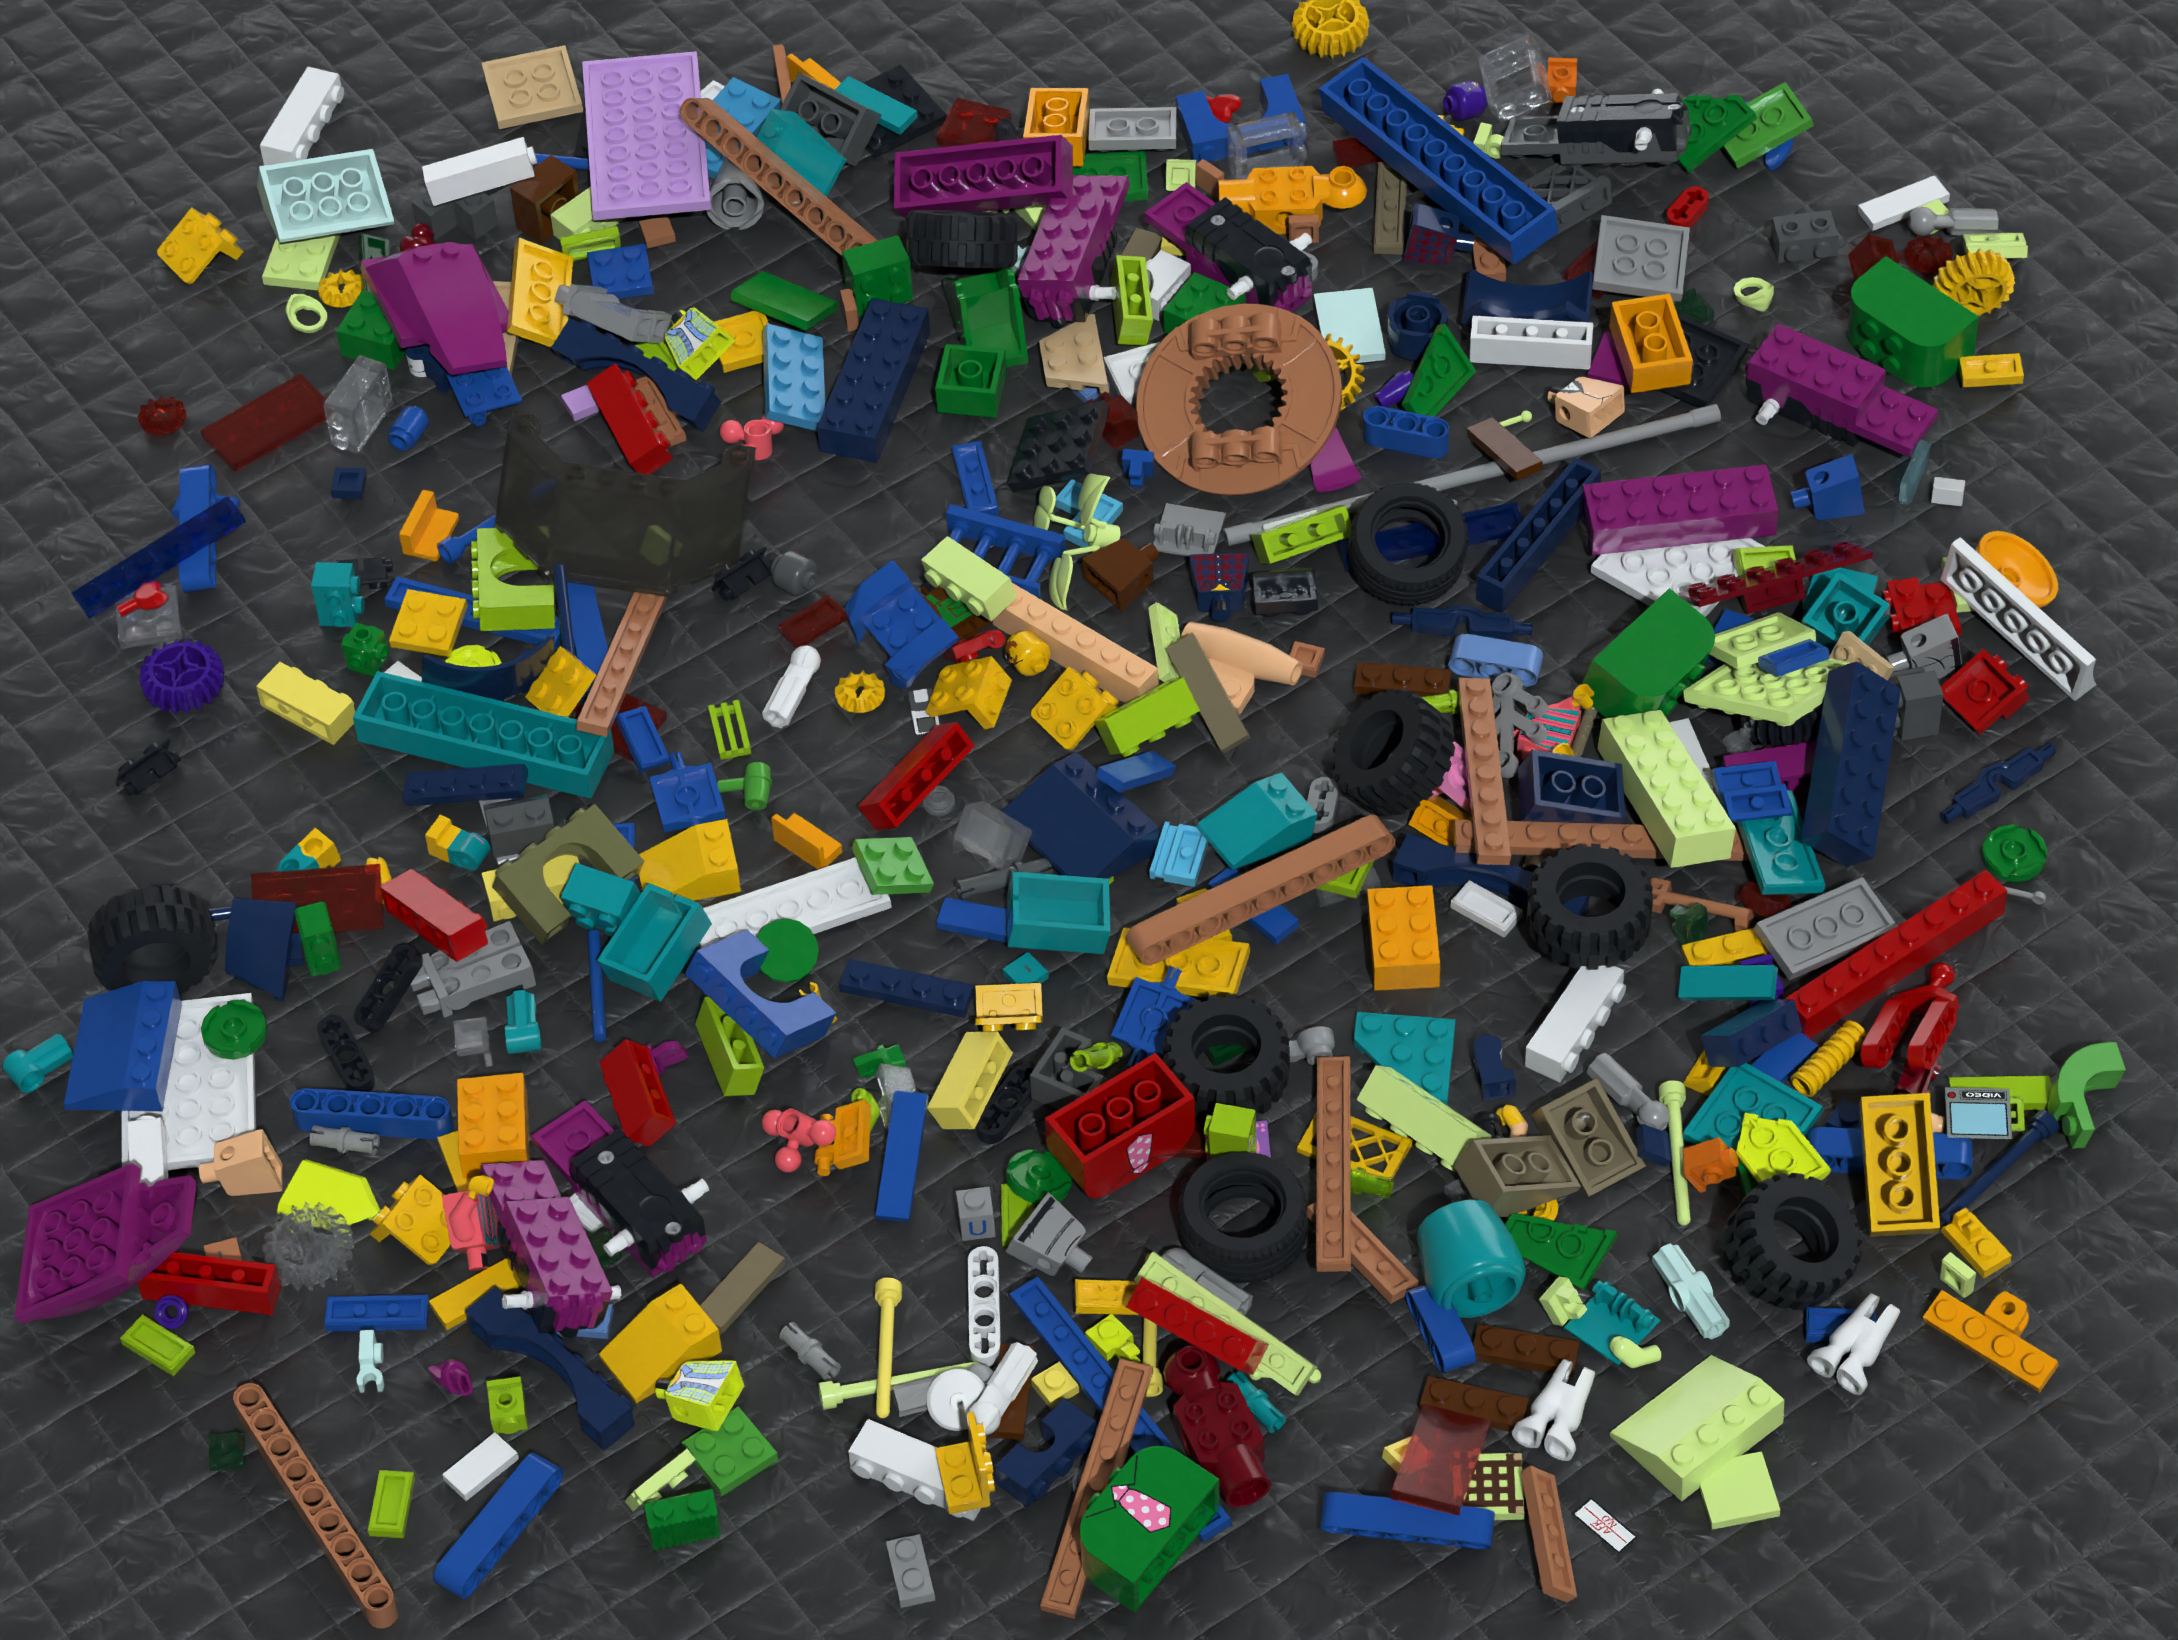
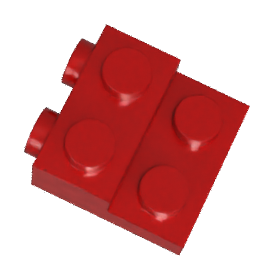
M1917 577L1887 581L1886 590L1881 592V599L1890 604L1889 628L1891 633H1896L1899 645H1901L1900 636L1904 632L1944 614H1948L1958 637L1961 636L1962 628L1950 589L1944 582L1920 585Z
M1982 649L1941 685L1944 694L1943 700L1979 735L2001 716L2005 719L2009 718L2030 699L2026 692L2029 688L2027 683L2018 674L2012 676L2006 671L2008 666L1997 654L1991 656L1985 649Z

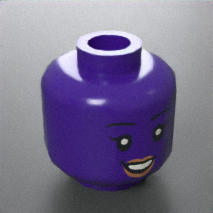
M1474 80L1450 85L1443 99L1445 111L1457 121L1481 116L1488 104V94L1485 88Z

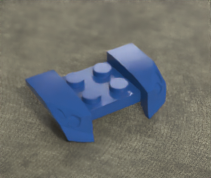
M894 560L862 582L845 606L847 621L856 642L859 643L868 630L890 657L889 661L885 664L889 675V682L904 690L912 685L915 678L927 665L960 640L945 620L936 614L913 587L909 578Z

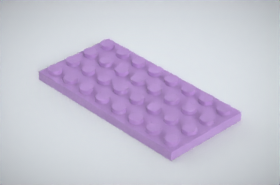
M697 51L583 61L593 219L610 220L614 218L711 210L705 139L684 122L680 114V107L684 100L688 98H701ZM698 106V110H697L698 116H699V114H700V108H699V106Z

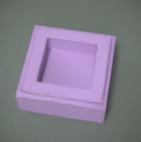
M587 385L561 395L562 403L574 421L601 411Z

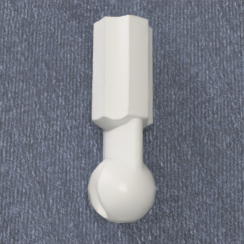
M800 646L791 654L790 664L783 677L779 679L762 712L763 719L772 726L782 728L785 725H789L806 692V687L812 675L820 667L821 658L815 648Z
M1019 1342L1011 1344L989 1379L988 1386L978 1402L968 1411V1413L974 1412L976 1424L983 1423L985 1435L992 1434L999 1428L1001 1417L1009 1404L1016 1398L1038 1362L1036 1358L1037 1353L1029 1346L1022 1345Z

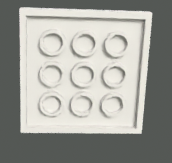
M1751 538L1601 554L1591 565V573L1651 606L1669 588L1679 595L1680 592L1688 590L1687 586L1694 583L1705 582L1706 585L1716 583L1717 577L1727 574H1735V577H1737L1733 551L1736 548L1765 546ZM1719 602L1702 607L1690 605L1706 617Z

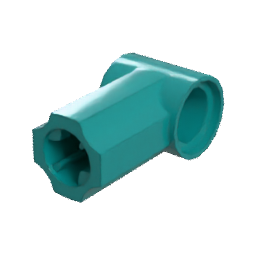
M525 990L513 991V994L506 997L508 1025H505L507 1052L508 1054L541 1051L539 1023L536 1020L535 996Z
M56 1034L28 1052L22 1049L12 1052L4 1060L2 1069L21 1092L29 1093L36 1090L43 1083L46 1074L71 1060L73 1053L62 1035Z

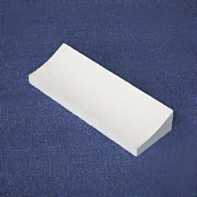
M1961 537L1951 543L1941 581L2074 701L2097 685L2093 678L2096 659Z

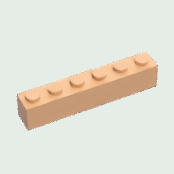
M1012 583L1017 598L993 619L994 626L1009 635L1023 630H1031L1048 643L1051 649V660L1065 668L1070 666L1082 674L1085 670L1088 671L1100 682L1097 687L1102 690L1107 689L1124 703H1128L1159 686L1157 667Z

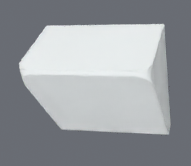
M1935 477L1931 503L1962 506L1965 480Z

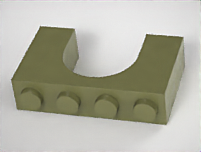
M596 804L587 810L584 808L577 810L569 818L570 822L562 828L559 825L555 826L545 835L544 838L546 840L539 845L535 843L530 844L521 852V858L513 864L511 861H507L495 872L497 876L492 888L541 945L566 928L571 917L568 910L546 885L543 876V867L546 863L559 856L573 855L585 859L596 870L630 881L640 873L645 862Z

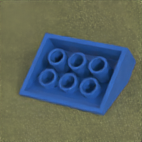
M141 981L84 999L63 1105L64 1110L163 1111L182 1008L176 981Z

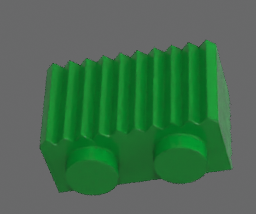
M318 902L296 908L294 913L310 975H326L340 970L342 965L326 903Z
M713 1489L644 1502L652 1549L655 1551L659 1548L664 1550L666 1546L671 1548L673 1545L676 1547L679 1544L685 1545L686 1542L691 1544L695 1541L698 1543L700 1539L703 1541L707 1538L712 1540L714 1536L719 1539L721 1536Z

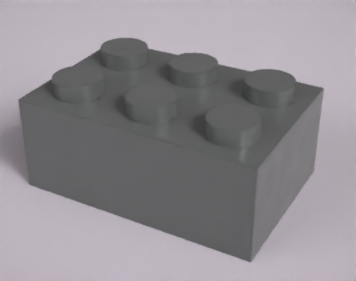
M798 72L780 109L796 112L847 159L845 163L857 166L882 114L800 72Z

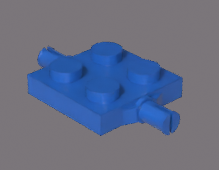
M673 752L669 755L673 769L664 774L649 777L664 833L726 818L711 763L685 766L682 753L676 752V761Z
M1169 966L1163 983H1151L1138 977L1135 978L1111 1034L1112 1040L1128 1045L1134 1050L1126 1066L1128 1069L1144 1060L1146 1055L1151 1056L1156 1053L1160 1058H1163V1039L1166 1038V1030L1169 1024L1173 1021L1175 1022V1016L1182 1009L1188 1011L1189 1004L1197 1000L1181 994L1175 988L1182 973L1180 969H1174L1173 966Z

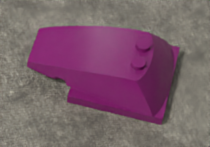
M446 242L404 250L390 256L361 260L360 270L400 348L429 344L431 354L450 375L507 366L505 342L502 332H507L509 311L473 243L457 244Z
M130 1163L29 1206L14 1318L22 1324H26L33 1320L52 1319L88 1311L107 1303L138 1283L175 1252L191 1235L196 1181L188 1175L160 1180L154 1185L148 1186L145 1182L139 1183L141 1169Z

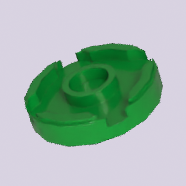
M2010 824L1999 826L1989 832L1983 843L1981 858L1985 868L1993 876L2004 881L2022 882L2034 878L2042 871L2046 862L2047 847L2044 839L2036 831L2030 828L2027 831L2021 829L2020 825Z
M788 918L774 920L764 926L756 937L769 949L760 972L773 982L790 984L800 979L802 980L810 974L816 965L819 952L817 939L810 928L800 921Z
M232 1000L227 1002L228 1005H223L222 1007L218 1005L212 1008L204 1017L201 1026L204 1045L211 1054L222 1059L235 1060L251 1055L265 1042L268 1033L267 1023L258 1006L248 1001Z
M1027 1149L1016 1153L1010 1159L1005 1175L1007 1184L1023 1200L1039 1205L1047 1193H1050L1058 1202L1063 1201L1068 1196L1072 1185V1177L1052 1153L1045 1151L1044 1154L1035 1153L1036 1149Z

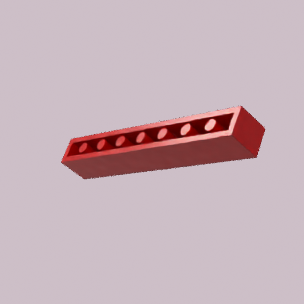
M1984 870L1786 997L1785 999L1795 1000L1803 1030L1801 1033L1811 1039L2003 915L2007 889L1987 870Z

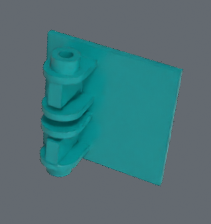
M1599 1280L1592 1289L1595 1295L1585 1304L1587 1311L1580 1319H1571L1564 1326V1329L1619 1366L1622 1362L1611 1352V1340L1614 1337L1622 1336L1639 1345L1661 1320L1654 1316L1649 1309H1644L1638 1305L1633 1298H1628L1627 1294L1621 1293L1612 1287L1608 1281L1603 1283Z

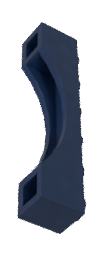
M569 318L551 347L561 360L583 371L609 368L616 363L621 369L631 370L644 375L660 387L669 409L678 420L701 432L705 430L721 404L720 399L714 393L716 389L702 380H700L699 384L692 381V377L679 368H676L675 371L667 368L668 365L658 357L653 356L649 359L643 356L644 352L632 344H629L628 347L620 344L621 341L608 332H605L604 335L596 332L597 328L585 320L578 323Z
M1408 833L1393 861V882L1409 887L1432 885L1434 889L1447 886H1464L1470 880L1484 889L1511 898L1527 909L1528 886L1533 872L1523 870L1518 866L1477 864L1475 854L1455 853L1454 846H1446L1430 841L1428 838L1417 837ZM1589 896L1571 899L1564 903L1563 906L1574 914L1586 917L1589 910Z
M496 1286L466 1309L465 1315L469 1330L491 1350H504L526 1355L542 1362L560 1376L568 1385L577 1402L581 1431L603 1451L635 1426L632 1413L634 1407L625 1395L620 1394L618 1396L611 1390L610 1384L601 1374L595 1375L592 1373L580 1355L577 1353L572 1355L565 1349L563 1341L556 1334L539 1333L530 1313L527 1315L521 1308L504 1309L502 1306L504 1293Z

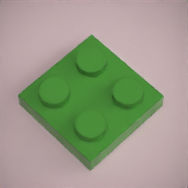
M912 837L854 840L851 849L873 895L930 893L934 882Z
M739 1406L728 1413L718 1431L703 1428L681 1442L683 1451L689 1450L696 1459L693 1463L721 1497L778 1461V1453Z

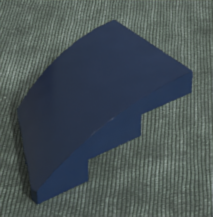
M233 898L230 910L225 954L226 973L238 980L246 981L249 986L255 989L261 988L272 994L275 1000L284 1002L289 981L288 966L294 945L292 934L296 922L294 910L298 908L297 903Z

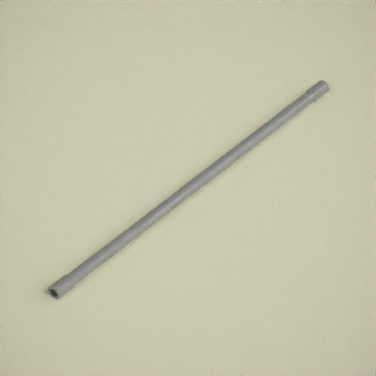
M1713 404L1693 409L1680 415L1534 451L1533 453L1545 465L1690 427L1696 428L1720 422L1721 414L1718 405ZM1494 461L1414 483L1446 490L1509 473ZM1374 492L1254 523L1248 522L1224 528V540L1227 546L1252 541L1251 534L1264 530V524L1313 510L1320 511L1335 505H1346L1348 514L1356 513L1360 505L1363 504V501L1368 499Z

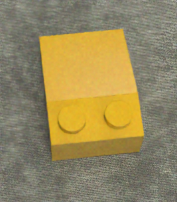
M727 819L694 825L639 854L645 861L639 873L642 892L648 883L672 892L674 897L680 895L692 901L741 892L738 867Z
M680 1283L652 1300L599 1353V1358L637 1404L655 1393L656 1384L660 1378L674 1379L683 1363L687 1361H707L722 1352L719 1329Z

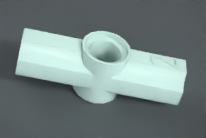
M1670 1243L1661 1247L1653 1255L1652 1263L1668 1285V1291L1675 1307L1680 1312L1686 1311L1703 1338H1710L1712 1340L1721 1336L1729 1327L1730 1320L1713 1297L1712 1286L1707 1276L1702 1271L1696 1272L1678 1245Z

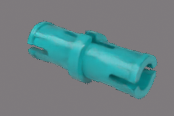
M1237 1371L1236 1375L1233 1373L1226 1382L1238 1384L1252 1414L1270 1433H1274L1275 1429L1278 1431L1284 1425L1286 1417L1267 1399L1268 1395L1262 1389L1258 1390L1241 1371Z

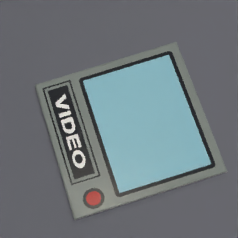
M1945 1087L1948 1137L2012 1139L2009 1089Z

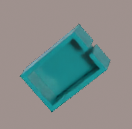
M1012 871L1007 891L1008 947L1104 954L1110 935L1109 879Z
M648 883L597 959V962L610 981L661 1002L712 923L701 904L680 895L674 897L672 892Z

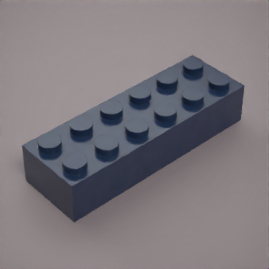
M871 298L817 427L820 452L878 463L930 335L928 308Z
M1857 661L1830 670L1828 673L1801 841L1845 867L1873 859L1875 855L1901 688Z

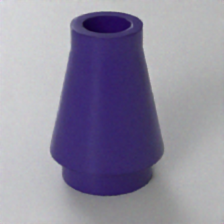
M1409 370L1403 373L1399 371L1378 392L1373 394L1377 405L1388 407L1402 402L1414 375Z

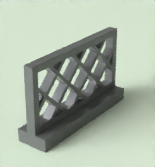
M1561 161L1522 182L1540 197H1548L1547 203L1556 210L1558 233L1556 235L1612 203L1610 179L1604 175L1596 178L1580 166L1561 164ZM1566 169L1573 173L1572 175H1557ZM1540 184H1550L1549 189H1534V187ZM1555 184H1571L1570 188H1555ZM1576 184H1586L1580 188H1575ZM1553 197H1563L1556 202H1552Z

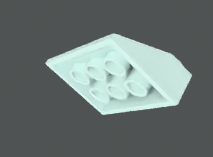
M373 149L259 166L257 188L263 209L279 243L394 225V218Z

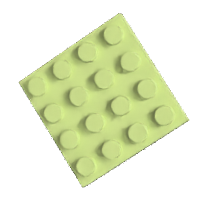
M1830 658L1779 677L1760 669L1759 662L1752 664L1750 668L1744 670L1735 669L1733 666L1725 663L1683 690L1684 702L1696 704L1704 709L1714 708L1723 710L1726 714H1741L1750 716L1753 720L1764 719L1776 722L1780 726H1789L1824 702L1829 671L1850 664V662Z

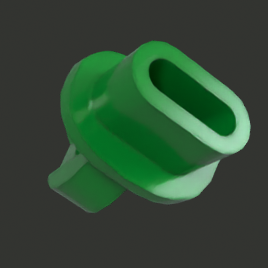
M880 1044L878 1045V1051L853 1058L856 1069L862 1077H872L887 1070L889 1076H893V1070L906 1066L904 1056L898 1044L887 1048Z

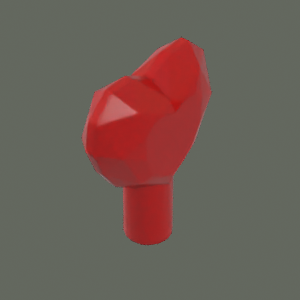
M1233 94L1219 95L1214 98L1206 95L1213 115L1224 123H1228L1232 118V114L1242 105L1241 98Z
M145 582L135 591L132 599L116 606L121 617L138 609L145 611L156 610L166 603L168 596L165 592L161 591L162 587L159 582Z

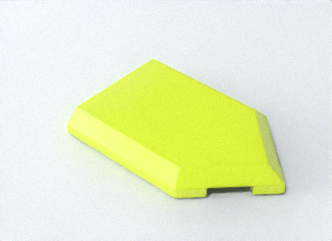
M1744 1114L1736 1154L1758 1183L1766 1178L1771 1179L1774 1175L1785 1173L1788 1176L1791 1173L1804 1174V1179H1808L1811 1176L1823 1180L1831 1172L1830 1167L1792 1121L1779 1118L1778 1121L1758 1118L1756 1114Z
M308 1159L302 1160L281 1197L277 1208V1214L337 1233L349 1229L350 1225L362 1220H373L380 1211L366 1177Z

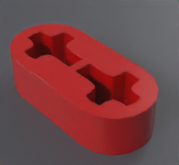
M1692 186L1684 190L1668 208L1666 224L1689 227L1691 229L1708 209V192L1698 186Z

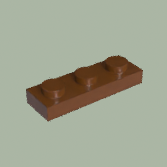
M1357 662L1354 694L1375 695L1379 692L1386 693L1387 690L1393 689L1410 690L1420 697L1447 693V690H1450L1452 669Z
M1478 1324L1473 1347L1476 1361L1554 1374L1563 1359L1573 1362L1569 1377H1574L1580 1341Z
M1431 1376L1427 1378L1420 1402V1412L1508 1432L1513 1431L1518 1421L1526 1418L1529 1407V1398Z

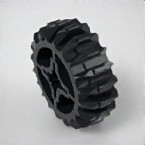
M1823 703L1789 726H1780L1776 722L1764 719L1753 720L1750 716L1740 715L1745 737L1750 738L1752 742H1760L1761 745L1772 744L1773 747L1776 745H1784L1786 747L1788 744L1798 745L1802 741L1808 742L1810 738L1818 737Z

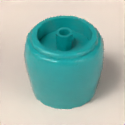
M1482 1200L1454 1202L1433 1212L1419 1226L1417 1241L1422 1273L1427 1289L1437 1305L1449 1310L1453 1309L1452 1302L1460 1318H1474L1501 1309L1510 1303L1520 1292L1526 1275L1524 1260L1512 1235L1491 1204Z

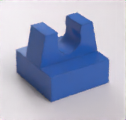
M1123 449V473L1131 478L1130 487L1142 488L1144 477L1154 478V452Z

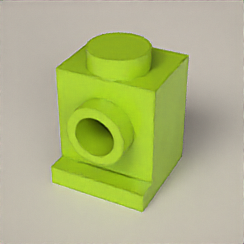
M521 1376L486 1381L493 1433L513 1434L520 1430H527L526 1403Z

